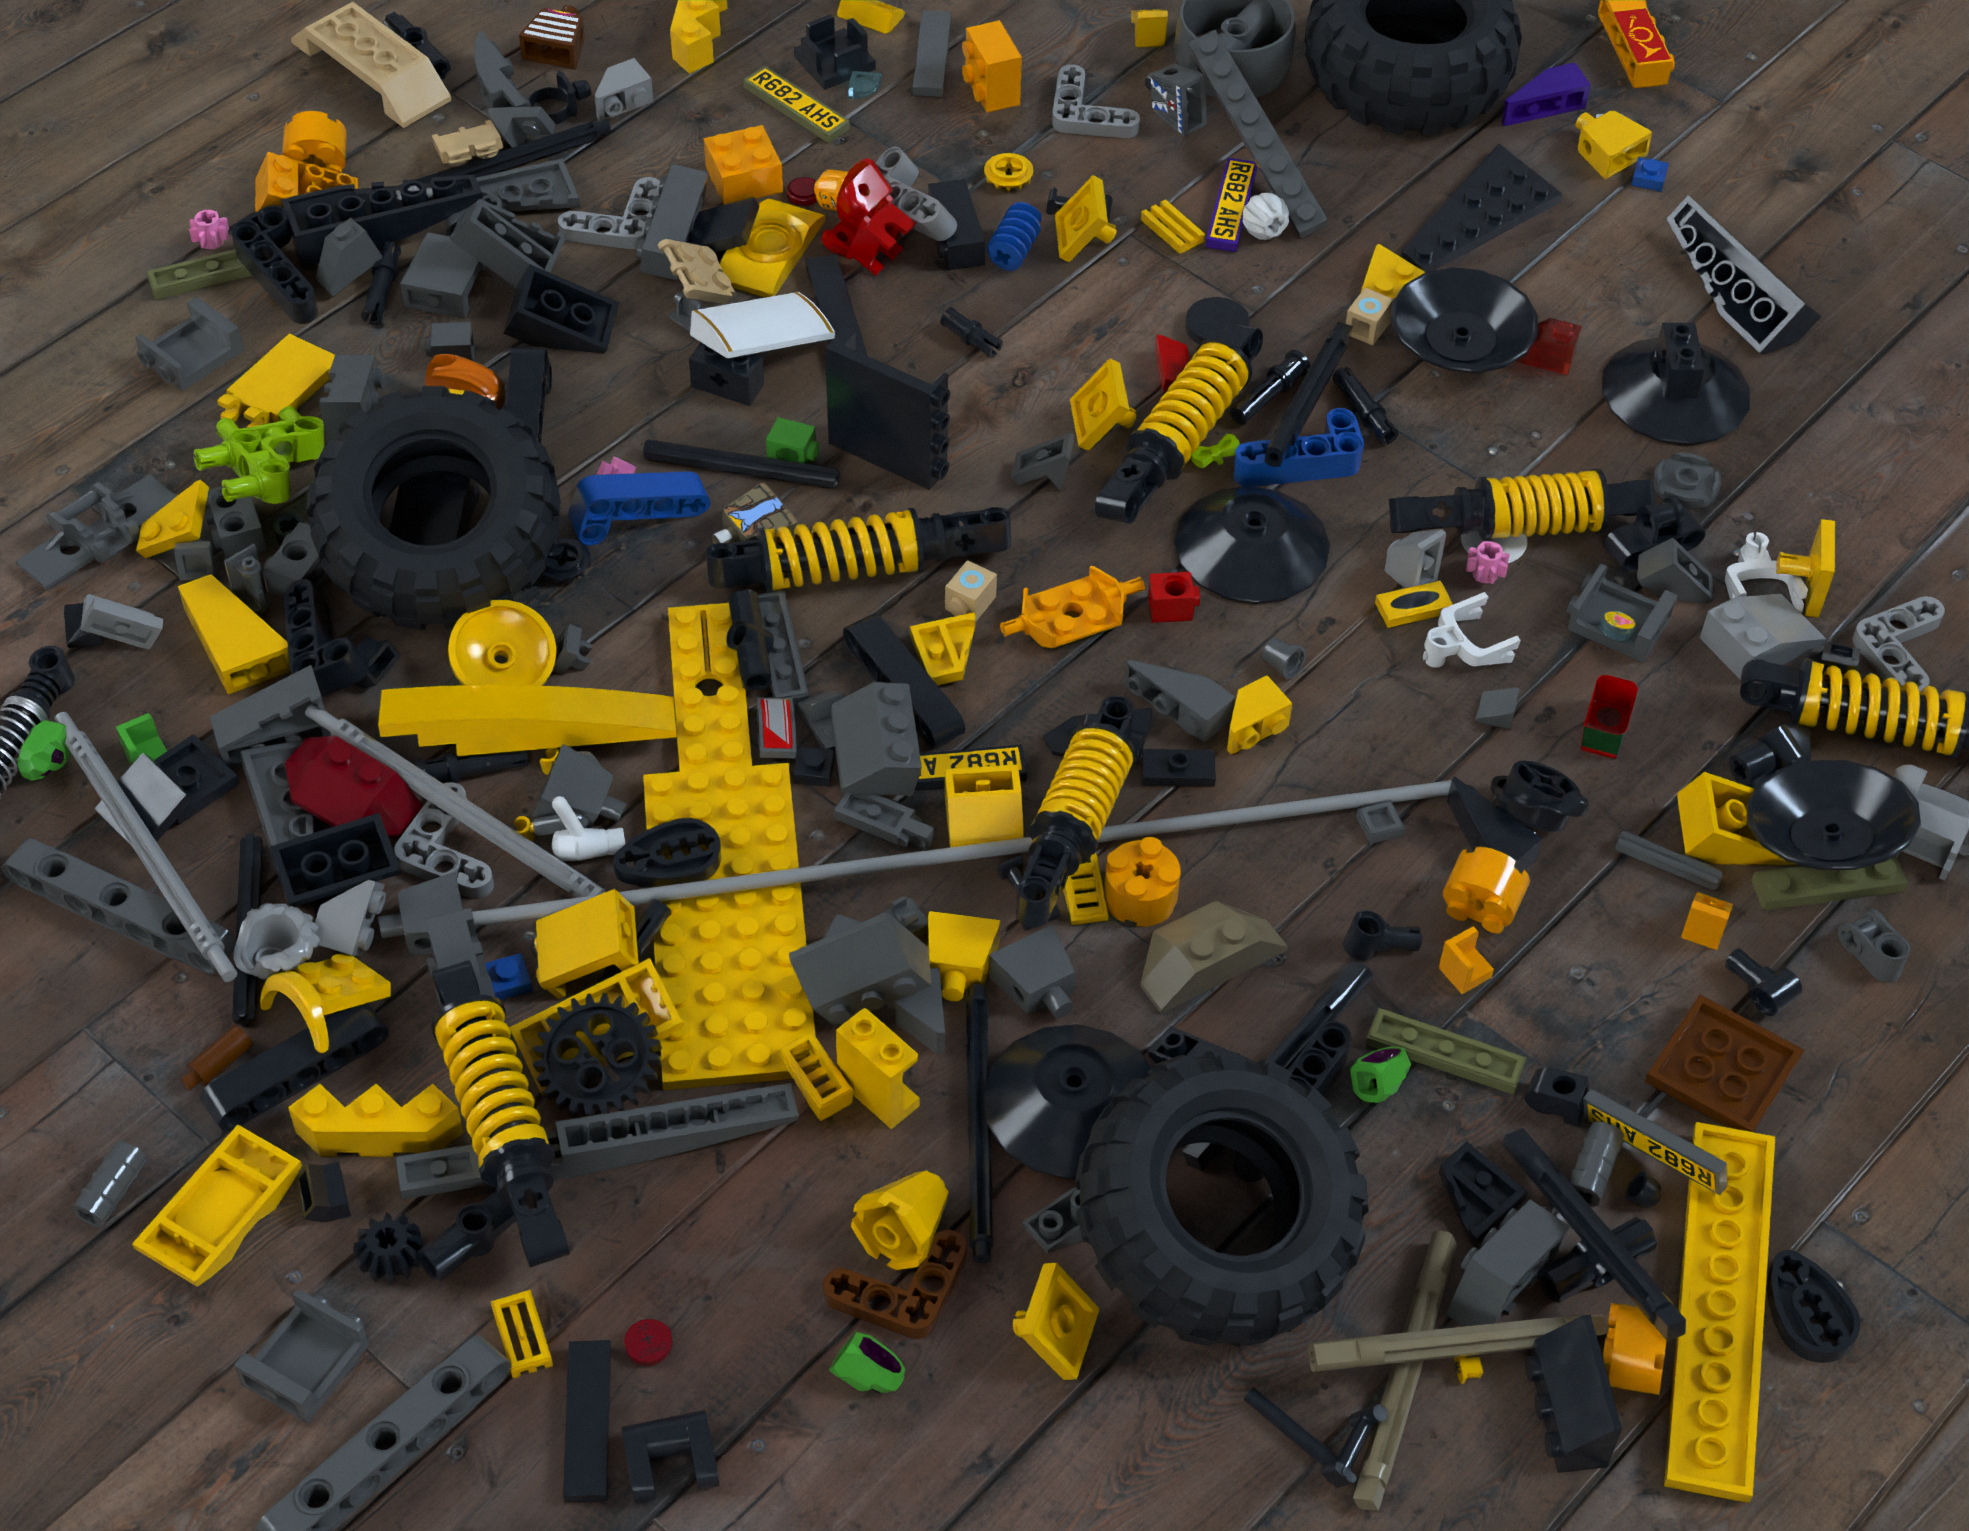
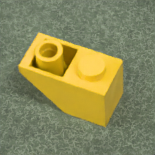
M1268 675L1238 689L1227 751L1230 755L1242 749H1250L1258 741L1272 734H1279L1289 726L1292 702Z

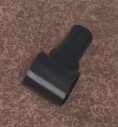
M1363 910L1354 916L1343 940V948L1349 956L1358 960H1368L1374 956L1376 951L1386 952L1388 949L1419 951L1422 945V933H1420V927L1390 926L1379 914Z
M1741 948L1734 950L1726 960L1725 968L1749 984L1748 989L1750 990L1752 1002L1761 1013L1767 1016L1776 1015L1802 993L1801 982L1792 971L1783 967L1775 971L1768 966L1762 967Z

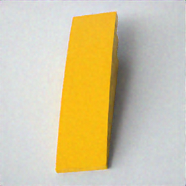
M457 685L381 690L378 722L380 737L417 734L419 747L456 744L457 756L559 748L562 745L570 747L677 737L674 697L607 689L536 685Z

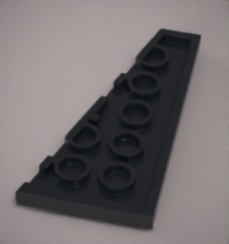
M1498 144L1402 250L1401 258L1424 272L1434 271L1560 203L1562 193L1501 144Z

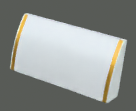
M800 292L693 310L691 313L690 336L726 358L835 338V331L825 315L811 300Z

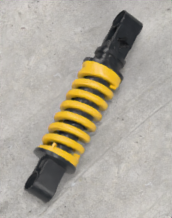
M1228 323L1218 338H1209L1199 344L1192 359L1177 376L1175 382L1170 385L1168 391L1160 398L1159 403L1154 406L1140 427L1129 436V443L1126 446L1127 454L1123 458L1122 465L1117 468L1115 474L1106 486L1099 491L1096 497L1095 513L1098 517L1127 524L1133 523L1155 490L1160 488L1166 480H1175L1181 475L1184 464L1190 460L1191 455L1198 449L1199 444L1205 440L1208 432L1215 426L1216 421L1222 417L1224 410L1231 405L1233 398L1239 394L1240 390L1250 382L1252 378L1251 361L1260 353L1263 344V333L1260 328Z
M990 507L984 510L957 512L948 515L933 513L930 518H919L914 508H908L902 512H889L885 517L884 523L879 515H870L866 526L860 517H852L848 523V528L840 519L832 521L830 530H828L825 523L816 522L812 527L811 533L806 525L798 524L794 529L793 536L785 526L779 527L776 535L774 528L764 529V527H759L757 529V540L716 543L706 549L708 580L712 587L718 589L762 582L765 591L770 593L773 590L790 588L789 578H785V573L792 572L794 585L802 587L804 585L803 571L810 570L812 582L815 585L822 583V568L829 569L832 582L840 581V571L848 570L851 580H856L859 577L858 569L866 568L868 577H875L877 575L876 566L883 565L887 575L895 573L894 564H898L899 573L916 571L921 573L923 572L924 561L928 559H936L939 562L945 561L948 557L968 556L985 552H1002L1009 549L1012 545L1010 512L1002 507Z
M1808 658L1804 659L1800 669L1760 659L1751 660L1742 668L1740 696L1743 701L1754 706L1790 712V721L1792 723L1814 727L1817 725L1820 712L1828 714L1826 729L1830 731L1836 729L1839 716L1847 718L1845 732L1849 735H1853L1856 732L1858 721L1861 720V726L1865 727L1864 736L1868 739L1875 737L1877 729L1884 731L1883 739L1887 743L1893 742L1896 734L1904 735L1902 741L1904 746L1911 747L1916 737L1923 739L1922 749L1930 751L1933 748L1934 742H1938L1936 752L1949 755L1950 758H1956L1961 748L1969 749L1968 691L1959 692L1948 689L1939 696L1937 689L1928 685L1919 693L1918 685L1914 682L1909 681L1900 688L1898 681L1890 677L1881 684L1879 677L1872 673L1866 675L1861 682V676L1858 671L1851 669L1842 678L1841 670L1833 665L1828 667L1822 676L1824 664L1814 662Z
M470 960L432 971L433 980L440 1002L444 1005V1008L433 1018L431 1029L443 1051V1059L449 1069L450 1080L455 1086L456 1098L461 1104V1114L466 1120V1129L472 1138L473 1150L478 1156L479 1175L482 1181L487 1182L489 1186L496 1187L498 1199L502 1203L511 1205L520 1231L519 1235L530 1268L570 1255L560 1220L556 1217L548 1193L554 1183L551 1171L548 1168L555 1158V1151L553 1146L549 1144L544 1128L539 1126L540 1114L533 1108L534 1097L531 1092L527 1091L529 1083L526 1076L522 1074V1062L516 1057V1045L510 1040V1028L504 1023L506 1017L504 1005L496 997L480 995L478 982Z

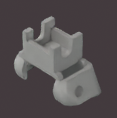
M1902 765L1896 768L1893 777L1902 781L1917 799L1921 818V826L1910 846L1902 852L1943 868L1939 879L1946 881L1958 853L1963 856L1969 855V801L1944 790L1922 784L1928 771L1914 765Z

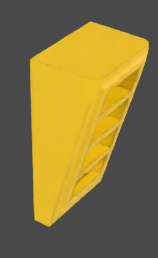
M1095 852V854L1091 855L1089 861L1080 864L1078 870L1073 875L1068 876L1063 890L1071 926L1108 921L1107 905L1098 858ZM1090 876L1089 878L1072 880V877ZM1093 890V892L1074 894V892ZM1096 902L1097 905L1094 907L1077 909V905Z
M812 1031L778 1049V1054L819 1121H823L852 1103L853 1089ZM809 1049L813 1052L812 1055L799 1062L795 1060V1057ZM817 1063L821 1066L807 1075L804 1073L806 1069ZM828 1077L829 1081L817 1088L813 1086L816 1082Z

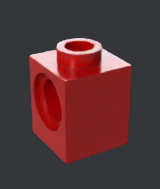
M1191 572L1149 574L1147 597L1151 623L1193 621L1194 606H1200V589L1198 585L1193 586Z

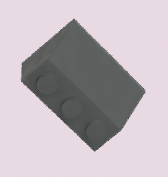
M873 682L832 703L830 711L841 793L913 796L922 767L909 684Z
M888 912L789 953V960L812 1009L834 1026L845 1023L863 1008L869 1011L877 1010L888 1003L903 997L912 996L916 992L932 986L928 947Z

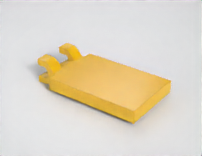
M289 333L226 390L227 394H224L217 400L218 405L226 409L220 414L221 420L230 418L235 422L240 414L247 409L243 413L244 418L252 422L246 428L269 424L272 421L279 422V419H281L279 413L284 407L292 406L298 409L330 379L329 372L335 355Z

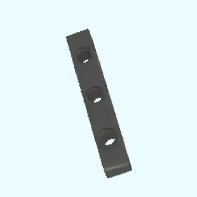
M26 838L1 866L5 876L13 883L58 906L203 973L213 975L217 971L212 962L202 956L168 901L156 894L32 838ZM208 920L224 944V953L228 957L235 948L236 938L224 927Z
M482 1335L472 1337L270 1508L259 1520L256 1531H331L493 1391L509 1374L511 1362ZM450 1387H459V1390L454 1393H443ZM384 1443H395L387 1450H378L379 1446ZM317 1500H328L322 1507H310Z

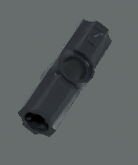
M396 12L386 15L382 24L427 56L441 80L445 79L446 74L451 70L450 62L428 41L425 29L417 26L414 27L403 15H398Z
M751 589L735 591L728 597L732 625L728 630L726 643L729 648L737 651L742 688L749 691L764 690L772 684L768 655L772 650L774 637L770 631L763 628L758 593Z
M495 1191L479 1204L473 1203L462 1207L457 1213L456 1222L417 1252L418 1261L425 1272L433 1280L438 1279L441 1281L472 1256H483L490 1252L494 1246L495 1238L516 1222L511 1205L502 1203Z
M1635 1217L1611 1230L1635 1260L1656 1249L1658 1242L1655 1239L1652 1227L1645 1219L1641 1220ZM1582 1240L1573 1247L1571 1253L1540 1269L1537 1276L1541 1283L1542 1291L1549 1300H1554L1557 1303L1562 1302L1592 1284L1596 1287H1602L1614 1280L1612 1275Z

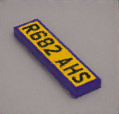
M1234 158L1227 159L1206 238L1207 248L1237 252L1244 225L1243 209L1250 201L1258 166L1255 162Z

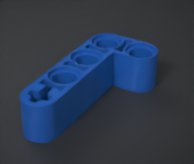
M1336 408L1329 411L1326 416L1324 434L1298 437L1280 467H1271L1264 462L1267 447L1271 440L1242 443L1235 452L1233 479L1241 486L1257 487L1355 475L1361 466L1364 441L1354 413L1344 408Z
M695 472L590 475L578 482L568 516L578 540L586 546H592L606 538L611 521L695 517L706 512L710 507L711 501L698 474Z

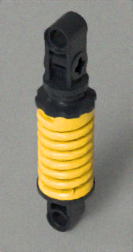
M1599 468L1592 469L1591 471H1581L1578 474L1567 472L1565 475L1554 473L1552 476L1542 474L1539 477L1529 475L1526 478L1516 476L1513 479L1511 477H1503L1500 480L1479 477L1475 489L1456 487L1454 495L1433 497L1409 496L1388 499L1391 533H1408L1426 529L1456 527L1459 535L1468 534L1469 531H1478L1479 536L1484 542L1495 538H1508L1509 535L1517 538L1522 533L1527 537L1532 536L1534 533L1544 536L1547 532L1557 535L1560 530L1565 534H1569L1573 529L1583 533L1587 527L1595 533H1604L1608 526L1609 516H1637L1640 507L1644 505L1652 507L1655 505L1653 479L1607 484L1606 477ZM1438 507V509L1444 510V516L1433 515V509Z
M1113 695L1104 699L1094 722L1082 724L1072 732L1069 739V747L1061 760L1034 821H1031L1028 833L1033 841L1029 847V859L1024 875L1018 885L1016 917L1025 926L1039 927L1048 922L1058 897L1063 893L1068 876L1073 875L1078 870L1080 864L1086 863L1090 860L1091 855L1095 854L1102 830L1106 825L1123 783L1135 764L1137 754L1133 743L1129 739L1132 731L1134 705L1124 696Z

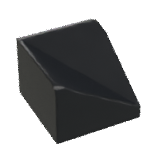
M84 603L67 604L64 606L67 648L104 645L103 636L81 630Z

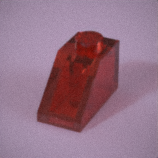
M1553 318L1539 322L1537 339L1528 353L1516 362L1568 375L1576 355L1582 326Z

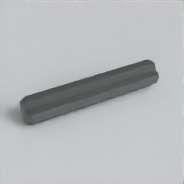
M1627 831L1620 833L1615 844L1616 851L1711 890L1718 888L1723 877V871Z

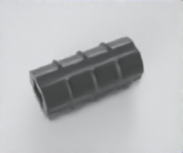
M1605 1122L1591 1124L1588 1135L1584 1138L1581 1153L1578 1154V1161L1575 1169L1572 1170L1570 1179L1572 1186L1590 1207L1600 1204L1608 1179L1612 1174L1614 1163L1618 1159V1153L1624 1137L1620 1129Z
M117 1141L107 1156L103 1157V1162L96 1172L92 1173V1178L85 1188L81 1189V1194L71 1207L73 1213L79 1219L94 1227H103L110 1215L116 1211L115 1208L122 1197L127 1195L126 1191L133 1181L138 1179L137 1175L147 1162L146 1156L141 1150L124 1141Z

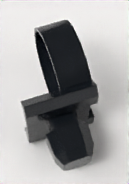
M558 71L556 74L558 88H541L534 91L529 97L531 107L545 99H559L568 102V105L563 110L548 114L555 124L566 121L570 116L577 117L576 100L580 101L591 95V88L587 80H578L571 84L562 71Z

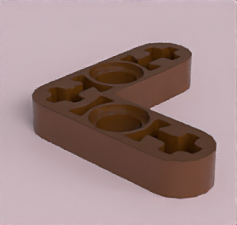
M943 1230L937 1233L933 1238L927 1257L919 1265L907 1291L850 1269H834L824 1278V1300L828 1306L837 1311L913 1339L925 1338L934 1330L966 1262V1239L962 1234L954 1230ZM949 1245L955 1246V1252L951 1251L948 1255L946 1267L941 1265L942 1250H946ZM936 1276L943 1280L944 1286L938 1291L931 1292L924 1289L921 1283L927 1277ZM842 1284L848 1285V1291L844 1290L841 1295L835 1294V1288H840ZM863 1289L860 1303H856V1296L860 1297V1290ZM880 1295L888 1298L891 1304L884 1311H874L868 1306V1301L872 1297ZM920 1301L925 1303L924 1319H919L916 1324L911 1323L910 1316L917 1314L920 1308Z

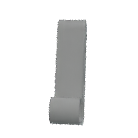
M899 147L887 149L875 164L893 189L891 197L894 200L892 203L916 222L913 229L937 241H944L950 238L957 228L955 218L937 199L911 187L919 171L918 167Z

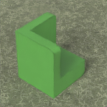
M149 713L116 726L124 755L130 765L142 753L155 760L167 752L158 736L154 720Z

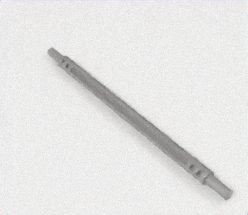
M313 703L307 707L305 716L330 731L331 736H338L393 769L410 789L576 898L605 893L604 888L347 720H338L328 712L319 710L318 706Z
M67 712L58 713L55 716V722L66 726V746L202 956L212 962L223 981L230 982L234 980L237 976V971L224 953V944L85 732L78 730Z

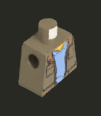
M763 482L724 507L722 510L723 530L713 534L712 540L714 544L757 540V529L759 527H764V529L774 528L776 535L777 529L785 526L793 536L798 521Z

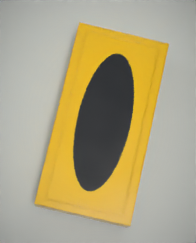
M1441 581L1378 594L1375 600V604L1387 628L1439 617L1443 608L1453 605Z

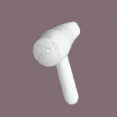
M558 796L553 799L552 806L566 827L565 830L555 831L553 835L552 850L557 859L561 861H582L606 855H615L625 845L623 827L607 830L584 828L564 797Z

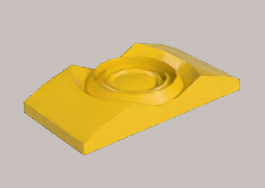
M770 198L762 201L759 204L760 207L747 245L726 250L720 262L723 273L731 281V286L764 298L775 296L825 222V215Z
M650 958L509 1027L542 1096L546 1095L544 1091L548 1086L541 1087L536 1079L542 1073L536 1072L533 1062L542 1058L536 1056L533 1047L545 1044L539 1039L537 1034L538 1032H550L551 1029L546 1019L551 1018L558 1021L561 1018L557 1010L559 1006L567 1012L571 1011V999L573 998L578 1001L580 1006L586 1004V996L589 993L595 1003L600 1002L603 993H607L611 1004L614 1003L619 995L622 996L625 1001V1008L635 1002L639 1008L638 1015L644 1012L648 1014L651 1021L647 1026L655 1025L658 1035L653 1039H657L660 1042L683 1026V1022ZM601 1024L594 1029L593 1035L605 1034L611 1025ZM578 1031L576 1036L587 1046L591 1056L597 1058L604 1068L608 1066L604 1055H600L582 1031ZM570 1048L566 1050L561 1059L571 1060L575 1058L579 1049ZM624 1052L620 1054L617 1061L632 1056L634 1053Z
M237 1125L132 1243L133 1248L198 1287L228 1264L253 1226L277 1208L301 1169V1161L242 1126Z

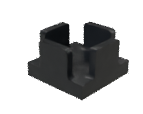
M831 14L808 22L806 24V36L801 38V45L794 47V58L824 90L876 70V60L868 52L867 32L854 18L847 20V30L843 28L835 31V19Z

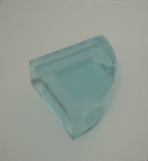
M852 71L848 88V99L863 98L877 91L882 83V73Z

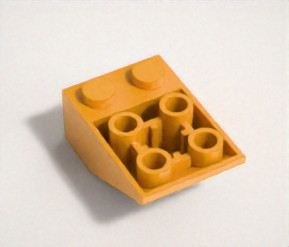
M267 152L255 178V212L270 205H277L283 208L281 199L331 187L354 184V188L358 189V178L325 169L315 164L298 161L285 155Z

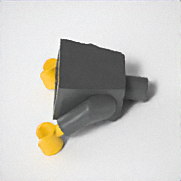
M562 745L560 751L557 748H548L545 751L547 759L541 758L539 760L542 772L548 776L531 816L535 819L533 822H530L529 818L519 816L514 821V825L518 830L516 832L532 842L536 835L554 834L555 831L566 829L552 806V801L555 797L561 796L566 799L584 828H592L598 815L618 823L626 803L607 795L613 776L604 769L591 752L574 751L570 747Z

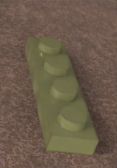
M1896 855L1886 862L1857 870H1817L1806 866L1754 872L1751 880L1763 911L1904 892L1908 884Z

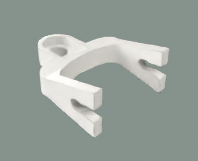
M1756 532L1755 540H1753L1754 533H1749L1746 537V544L1740 550L1738 563L1727 567L1724 580L1730 600L1735 597H1746L1747 592L1740 581L1757 578L1778 579L1788 585L1792 604L1802 613L1804 607L1802 599L1806 598L1808 592L1800 576L1776 574L1777 561H1771L1766 549L1769 543L1768 537L1763 533Z
M1483 592L1442 609L1438 619L1439 627L1431 629L1424 643L1426 651L1423 654V660H1426L1425 663L1428 666L1435 668L1443 666L1446 657L1455 654L1465 663L1474 667L1512 663L1515 656L1512 650L1518 648L1521 640L1518 636L1482 649L1471 643L1462 633L1456 621L1481 618L1483 610L1480 606L1485 605L1488 599L1487 594Z

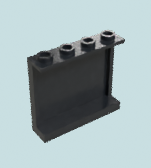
M843 328L825 347L828 444L930 490L938 480L944 479L950 463L947 461V451L950 444V439L948 438V424L950 421V415L948 414V401L950 398L948 374L943 372L936 382L931 385L856 351L855 332Z

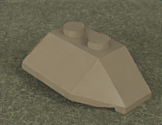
M1215 900L1153 931L1140 987L1160 1014H1163L1286 952L1288 946L1266 919Z

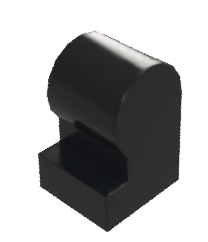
M1538 1068L1534 1072L1524 1099L1533 1110L1543 1114L1554 1113L1564 1117V1123L1579 1127L1584 1115L1583 1098L1589 1092V1080L1587 1076L1559 1069Z

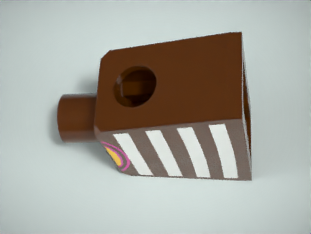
M571 5L563 6L561 11L549 8L541 9L519 34L522 59L575 70L585 37L583 17L578 14L577 9Z

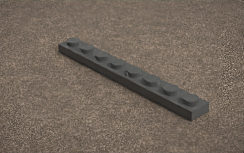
M1213 30L1188 42L1191 54L1273 194L1283 199L1287 205L1289 221L1299 238L1302 239L1328 226L1327 217L1217 31Z

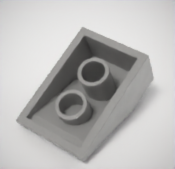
M1782 594L1735 597L1707 612L1700 639L1740 680L1743 666L1751 660L1760 659L1783 665L1826 642V638Z

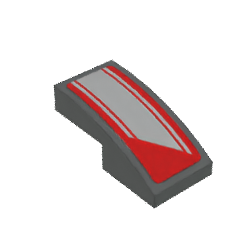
M757 697V741L760 758H796L793 699Z

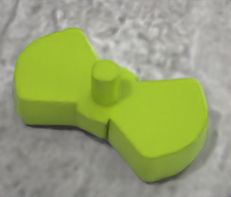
M1226 434L1216 445L1211 447L1199 446L1191 455V460L1199 468H1205L1213 461L1221 465L1223 464L1222 457L1235 456L1236 449L1240 445L1239 440L1233 434Z

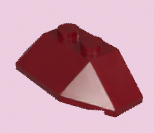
M338 736L307 738L285 762L291 802L332 827L379 813L388 837L400 839L423 807L422 803L396 771Z

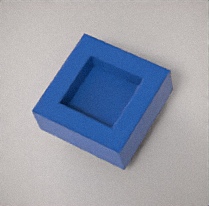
M1638 157L1631 186L1662 192L1669 163Z
M522 953L485 963L495 997L499 1000L532 992L531 981Z

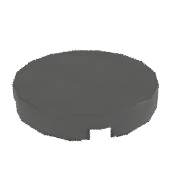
M1692 453L1672 454L1671 458L1665 461L1663 458L1657 464L1653 474V488L1663 500L1669 496H1674L1687 509H1698L1706 507L1715 501L1721 487V474L1717 469L1715 471L1710 466L1711 462L1704 457Z

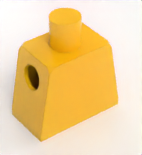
M1609 111L1596 119L1585 112L1576 121L1575 127L1581 131L1578 151L1605 180L1637 162L1638 157L1644 158L1648 155L1652 131L1616 111Z
M929 911L928 949L930 969L939 968L940 983L942 985L941 994L944 999L960 1001L963 999L965 988L972 984L984 985L989 973V954L997 951L1000 943V920Z

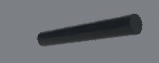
M1255 1387L1246 1394L1244 1401L1319 1464L1324 1467L1336 1462L1338 1456Z

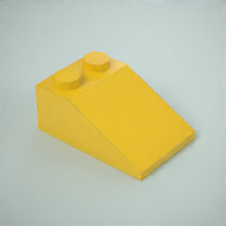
M1703 772L1677 793L1686 855L1713 864L1798 865L1787 862L1762 847L1747 826L1746 803L1754 792V788Z

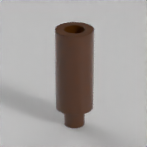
M234 1025L186 1065L188 1072L179 1079V1082L187 1091L192 1090L198 1084L205 1087L253 1047L250 1037L239 1026Z

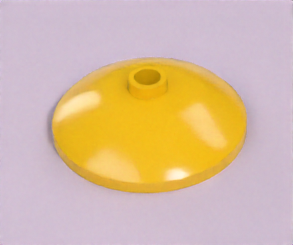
M491 600V606L471 613L465 612L458 619L450 635L448 656L452 671L462 685L543 686L547 682L555 665L556 642L548 623L535 610L515 601ZM502 655L507 658V662L500 664L494 658Z

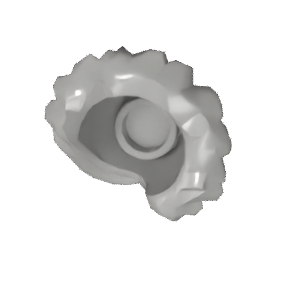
M266 903L261 905L259 909H251L247 912V917L240 927L234 948L233 959L235 964L241 971L265 980L273 974L297 968L305 960L310 959L313 949L318 947L320 939L316 933L319 927L312 922L313 917L310 914L302 913L299 908L293 906L288 907L287 904Z

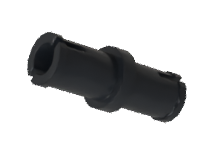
M953 307L945 311L950 315V318L944 314L942 315L940 324L960 336L961 341L966 345L972 344L990 358H994L997 355L993 347L998 351L1001 350L1003 341L984 330L980 322L969 320Z

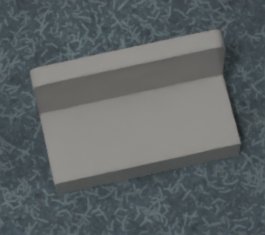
M90 594L84 599L81 630L147 650H150L162 631L163 619L156 617L153 613Z

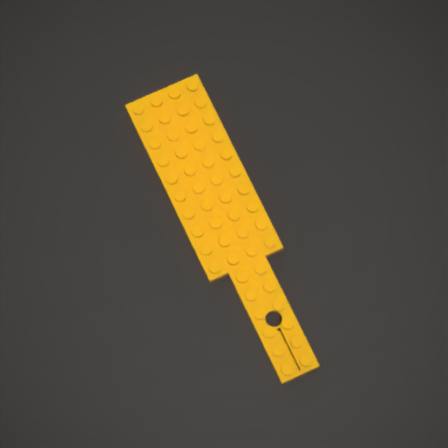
M729 603L668 607L680 772L643 775L646 829L648 830L659 824L680 818L698 819L712 826L720 838L722 858L718 870L708 880L799 868L789 763L752 766L746 691L742 688L737 651L729 648L726 643V636L732 625ZM705 679H715L721 682L723 686L718 689L716 695L704 696L702 691L696 688L697 684ZM705 844L699 845L702 851L709 850ZM688 849L680 850L684 855L691 854L688 852ZM669 853L662 854L666 860L672 858ZM801 883L662 901L663 904L670 908L672 914L666 919L653 938L655 969L683 1022L681 1028L660 1042L662 1045L660 1052L663 1091L793 1079L778 1054V1049L810 1031L815 1035L812 1006L789 960L790 952L807 946ZM809 1049L795 1057V1060L799 1062L812 1055L813 1052ZM818 1063L806 1069L804 1073L807 1075L819 1068Z

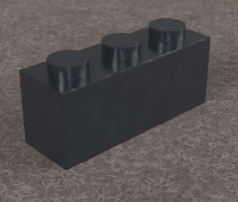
M965 179L928 184V195L937 199L957 221L956 231L950 238L944 241H936L939 258H944L948 270L985 265V239Z

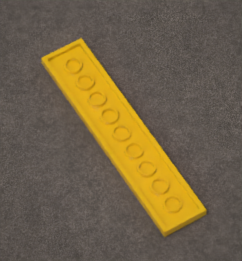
M1696 1122L1693 1129L1692 1144L1726 1162L1728 1186L1721 1195H1718L1689 1179L1678 1311L1686 1319V1333L1677 1337L1675 1343L1664 1487L1750 1503L1753 1497L1775 1136Z

